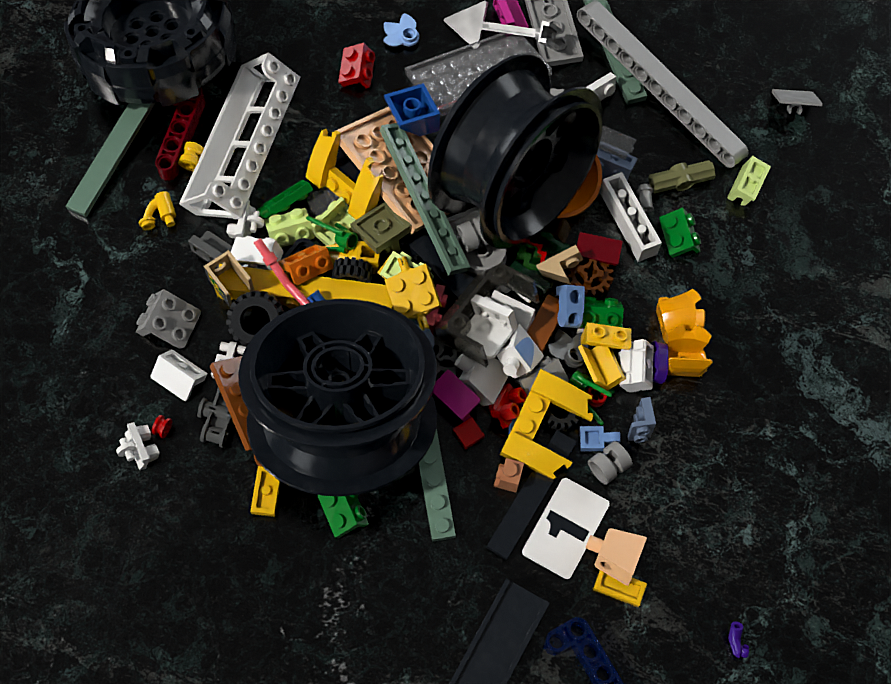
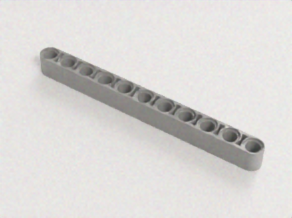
M594 0L577 11L579 22L726 167L732 168L748 156L747 146L600 2Z

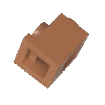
M506 458L504 465L499 464L494 487L517 492L524 463Z

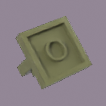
M385 201L350 224L352 231L357 233L376 254L382 251L390 255L393 251L400 254L399 240L409 234L412 229V225L394 213Z

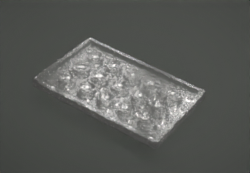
M505 33L491 36L405 68L406 76L414 86L424 83L440 112V116L449 113L457 99L476 78L510 56L523 53L535 55L546 64L549 75H552L551 67L524 36Z

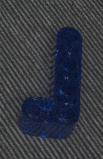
M579 617L573 618L553 629L544 640L546 652L557 656L572 648L593 684H610L612 681L614 684H624L586 620ZM571 626H580L583 630V635H573ZM550 638H559L562 642V647H552L549 642ZM592 647L596 653L595 658L586 657L584 648ZM597 669H605L609 675L608 680L603 681L599 679Z

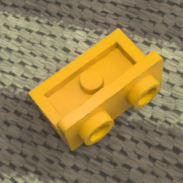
M587 322L581 335V344L630 350L631 329Z

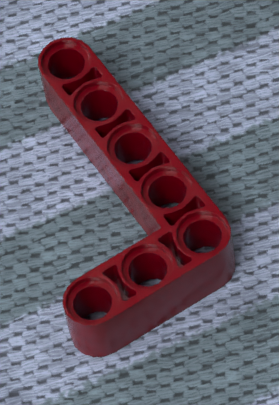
M201 87L198 89L199 95L195 96L196 98L193 97L173 105L177 106L155 161L159 175L164 180L170 181L176 178L181 168L178 160L184 153L183 147L185 143L192 140L206 103Z

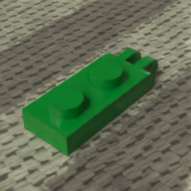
M304 180L297 182L264 203L257 210L260 212L259 216L268 218L272 214L288 210L295 201H301L308 197V193L313 191L311 184Z

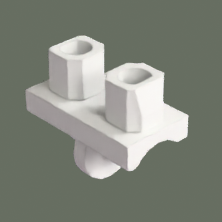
M249 199L241 218H233L238 220V223L228 224L226 232L230 238L236 239V237L251 236V232L256 233L257 228L264 226V219L259 217L260 212L250 205Z
M134 422L127 424L128 431L125 432L126 438L119 440L121 446L117 448L116 452L120 457L126 456L128 461L135 458L139 470L147 468L148 462L158 458L159 451L155 444L144 447L143 441L150 440L151 438L148 425L136 427Z

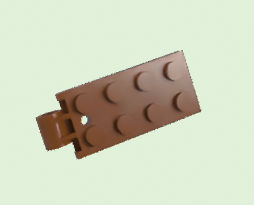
M242 356L213 362L210 365V369L246 451L252 450L247 435L248 409L242 399L239 388L238 371ZM254 455V459H255L256 464H257L258 466H262V465L260 464V462L256 459L255 455Z

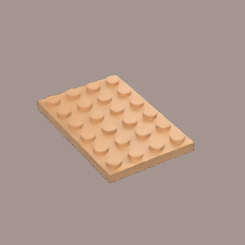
M386 107L335 130L341 133L339 146L360 171L366 158H373L372 173L376 177L381 174L384 176L380 196L394 213L412 225L410 233L413 234L425 228L379 131L382 125L397 123L390 108ZM405 131L428 178L433 144L425 135L417 136Z

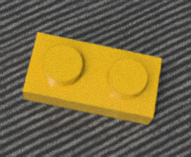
M258 466L250 512L255 515L275 517L281 481L277 480L262 466Z

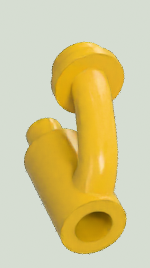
M159 192L150 201L143 218L139 220V226L143 230H151L155 227L156 221L152 215L157 208L161 220L166 222L167 227L175 225L174 218L176 213L169 192Z

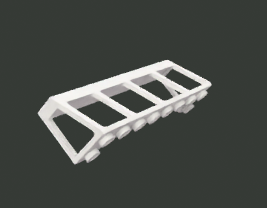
M269 52L241 65L179 203L195 215L236 219L242 216L300 80L299 75ZM262 63V71L265 75L261 74L253 67ZM265 82H274L275 84L265 107H255V102ZM262 113L250 141H239L250 114ZM237 147L246 148L235 176H223L234 150ZM214 202L226 211L209 210V207Z

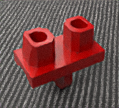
M508 383L503 386L495 403L488 405L491 416L499 419L503 429L509 427L512 419L518 418L520 414L519 405L526 401L527 394L521 387L514 389Z

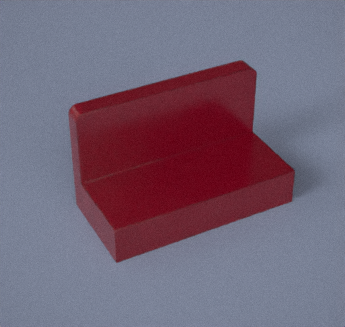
M580 232L577 248L583 259H594L600 263L617 266L623 241Z

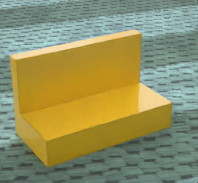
M582 344L578 346L595 384L608 391L626 379L611 347L596 346L589 350Z

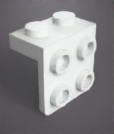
M475 294L471 299L475 315L458 335L456 341L459 345L473 352L493 359L517 329V321L513 309L509 306L500 305L489 297Z

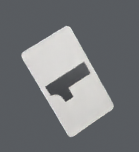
M563 478L524 546L522 554L565 579L571 578L586 550L585 547L590 535H594L609 507V501L570 479Z

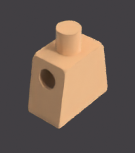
M610 528L604 540L590 535L585 548L598 553L595 562L596 568L624 585L629 586L647 538Z

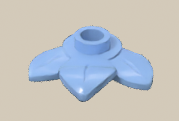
M404 13L401 16L400 23L384 22V30L388 36L383 41L387 45L394 47L400 45L414 46L418 43L419 33L416 30V22L411 16Z

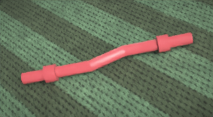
M261 238L255 241L254 245L263 256V262L266 266H270L284 288L301 305L311 303L288 278L277 262L278 258L274 252H270Z

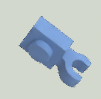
M580 426L581 451H603L604 445H609L613 441L620 442V432L604 433L603 426Z

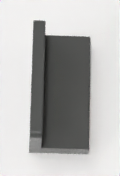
M206 231L201 238L193 235L188 241L191 250L208 262H211L228 250L231 252L233 247L210 231Z

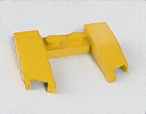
M327 129L321 131L313 148L306 178L319 189L326 186L339 198L343 197L349 205L348 213L357 220L378 206L384 176L381 174L376 177L372 173L371 168L374 160L368 157L363 164L356 183H354L335 167L341 133L334 131L332 132V137L327 136Z
M540 369L500 455L523 462L525 467L554 480L556 478L554 472L563 465L568 469L572 462L533 442L535 434L550 403L591 422L593 413H588V400H592V396L559 377Z

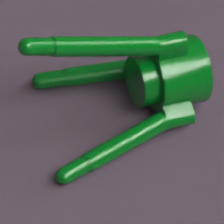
M306 216L308 221L336 234L335 242L339 247H326L329 252L346 253L347 249L353 250L358 243L357 233L348 230L339 223H335V227L338 228L336 229L322 221Z
M578 370L568 382L584 392H587L589 387L608 397H611L615 392L612 388L607 391L593 382L592 378ZM588 404V412L593 413V418L600 425H603V421Z

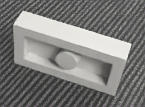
M174 350L167 351L158 356L151 374L153 380L184 401L189 399L194 386L205 381L207 376L206 372Z

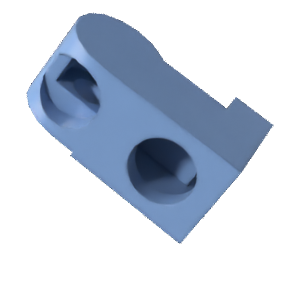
M562 285L556 287V296H559L557 319L560 327L579 328L581 326L584 313L585 286Z

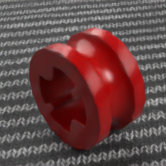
M589 387L587 393L592 396V400H588V404L592 407L602 406L607 396L600 393V398L594 400L593 394L599 391Z
M159 415L152 426V434H159L161 438H165L171 429L172 419H165L163 415Z

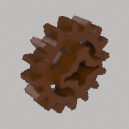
M584 259L576 267L567 268L566 274L571 283L569 285L585 286L584 297L587 295L595 297V294L602 297L604 291L608 292L610 285H612L613 278L611 276L614 271L609 269L610 264L600 263L594 259ZM589 271H591V277H590V280L588 281V280H587V279H588V276H587V275L589 274Z

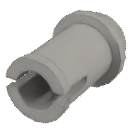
M641 184L638 186L636 193L639 195L641 207L645 213L654 210L652 203L653 188L650 184Z

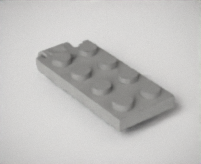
M525 0L532 29L541 28L542 21L551 22L563 29V33H556L555 44L560 46L559 50L550 49L536 40L540 58L546 66L550 67L583 61L584 56L568 1Z

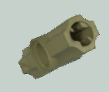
M709 160L692 165L679 163L671 167L670 170L649 175L648 180L654 194L671 189L684 191L696 183L714 179L715 168Z

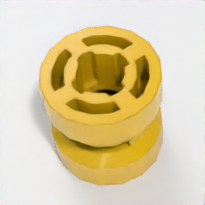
M186 142L183 147L184 153L180 156L178 164L186 170L194 171L204 148L195 142Z

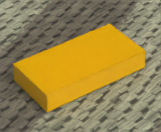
M599 570L593 590L639 607L647 583L631 578L629 586Z

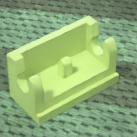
M752 156L742 166L727 198L733 201L739 197L743 199L741 205H747L751 200L754 201L771 166Z

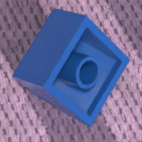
M424 83L384 95V99L400 129L417 136L427 135L440 130V112Z

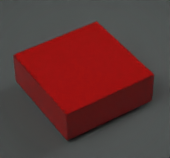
M472 417L453 428V433L465 450L485 437Z

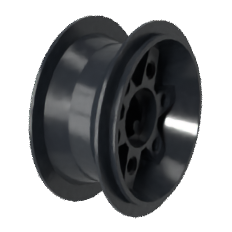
M529 53L513 55L500 61L483 72L466 88L454 103L440 127L430 157L428 191L432 203L439 210L450 214L462 213L474 207L479 208V223L482 237L490 246L496 249L514 247L532 239L546 229L563 212L587 177L601 141L602 105L598 95L589 88L574 87L553 96L550 94V75L546 64L539 57Z
M331 299L307 303L293 308L267 323L254 335L243 353L238 375L241 396L248 409L247 435L250 447L256 459L266 471L277 480L292 488L322 496H350L375 491L392 484L409 473L426 455L433 442L437 425L436 405L432 396L437 376L435 352L424 332L412 320L400 312L384 305L357 299Z

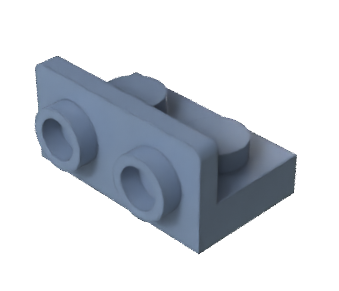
M602 143L599 144L597 156L602 168V178L605 179L622 172L626 180H628L638 158Z
M650 397L641 398L639 406L636 407V414L633 415L634 422L631 423L627 435L628 441L634 440L635 443H641L651 438L656 421Z

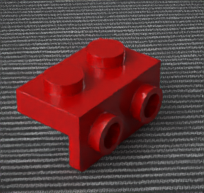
M365 43L343 49L338 81L343 87L361 83L365 88H370L375 54Z

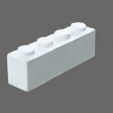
M620 172L603 179L599 192L636 260L640 262L657 255L662 242L623 173Z

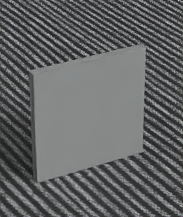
M772 89V93L779 103L788 104L787 111L789 114H791V109L794 106L798 107V114L802 113L801 105L822 106V102L814 92Z

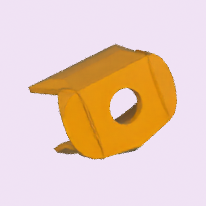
M694 289L672 298L660 297L658 299L656 313L663 340L667 344L668 332L674 327L685 324L686 330L691 331L695 325L703 328L705 326V310L696 309V303L702 298Z
M681 324L668 332V376L700 377L707 371V368L713 361L707 359L703 349L712 337L706 329L695 325L691 331H687L685 324Z

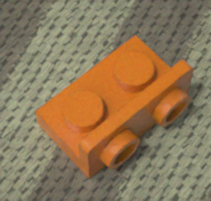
M316 244L278 261L281 268L291 274L295 285H299L333 269L328 248Z

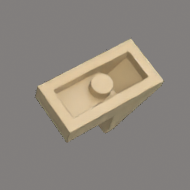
M574 245L537 264L536 267L544 277L571 284L564 270L576 267L584 259L577 246Z

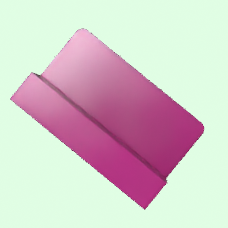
M493 0V6L501 24L528 28L517 0Z
M447 370L436 381L433 394L463 422L471 418L469 413L481 402V399L450 370Z

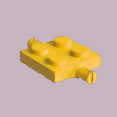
M403 256L397 259L401 272L385 279V283L394 310L409 319H417L419 327L425 331L430 328L426 315L442 307L429 266L425 263L418 267L410 268L407 257Z

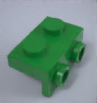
M680 208L659 217L668 251L672 258L691 250L696 253L701 252L699 247L701 239L699 234L694 231L693 226L696 223L692 213H688L684 208Z
M585 296L583 321L580 327L585 328L587 322L622 327L624 312L622 303L615 298H605L604 301L596 300L595 297Z
M317 495L335 538H340L357 527H365L369 524L366 518L367 513L361 506L358 495Z

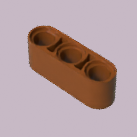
M549 294L527 331L542 353H544L559 325L557 319L559 299Z

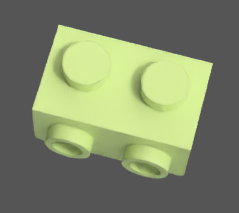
M343 197L331 202L328 209L322 215H318L315 218L336 229L338 228L335 227V223H339L352 231L350 224L356 220L348 213L349 207L346 205ZM312 223L311 227L314 236L326 246L337 244L335 242V233Z
M306 208L293 209L291 212L272 215L264 219L269 237L275 239L281 248L293 245L295 241L301 238L309 240L315 238L311 221L306 219V216H309Z

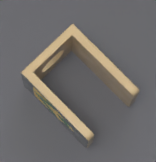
M228 250L206 264L204 269L208 280L230 307L232 304L230 294L217 276L232 267L250 292L254 291L250 276ZM224 262L221 267L215 269L218 264Z

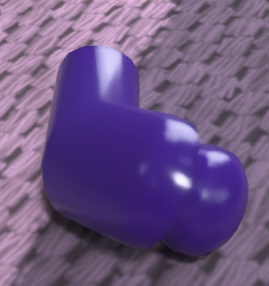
M732 622L728 637L732 653L737 658H747L749 656V646L741 644L743 625L740 622Z

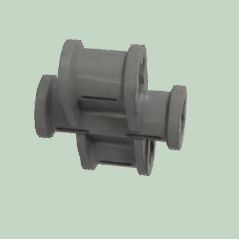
M218 387L214 402L208 401L207 398L201 400L197 416L199 418L207 417L201 431L200 441L204 443L206 441L219 444V447L224 448L234 422Z

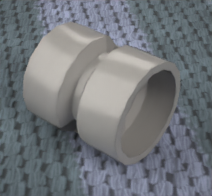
M480 216L474 219V223L467 221L457 225L460 240L467 252L478 249L480 243L488 244L480 232Z
M616 441L603 449V453H597L588 460V465L593 474L605 485L617 477V472L623 473L633 464L628 452Z

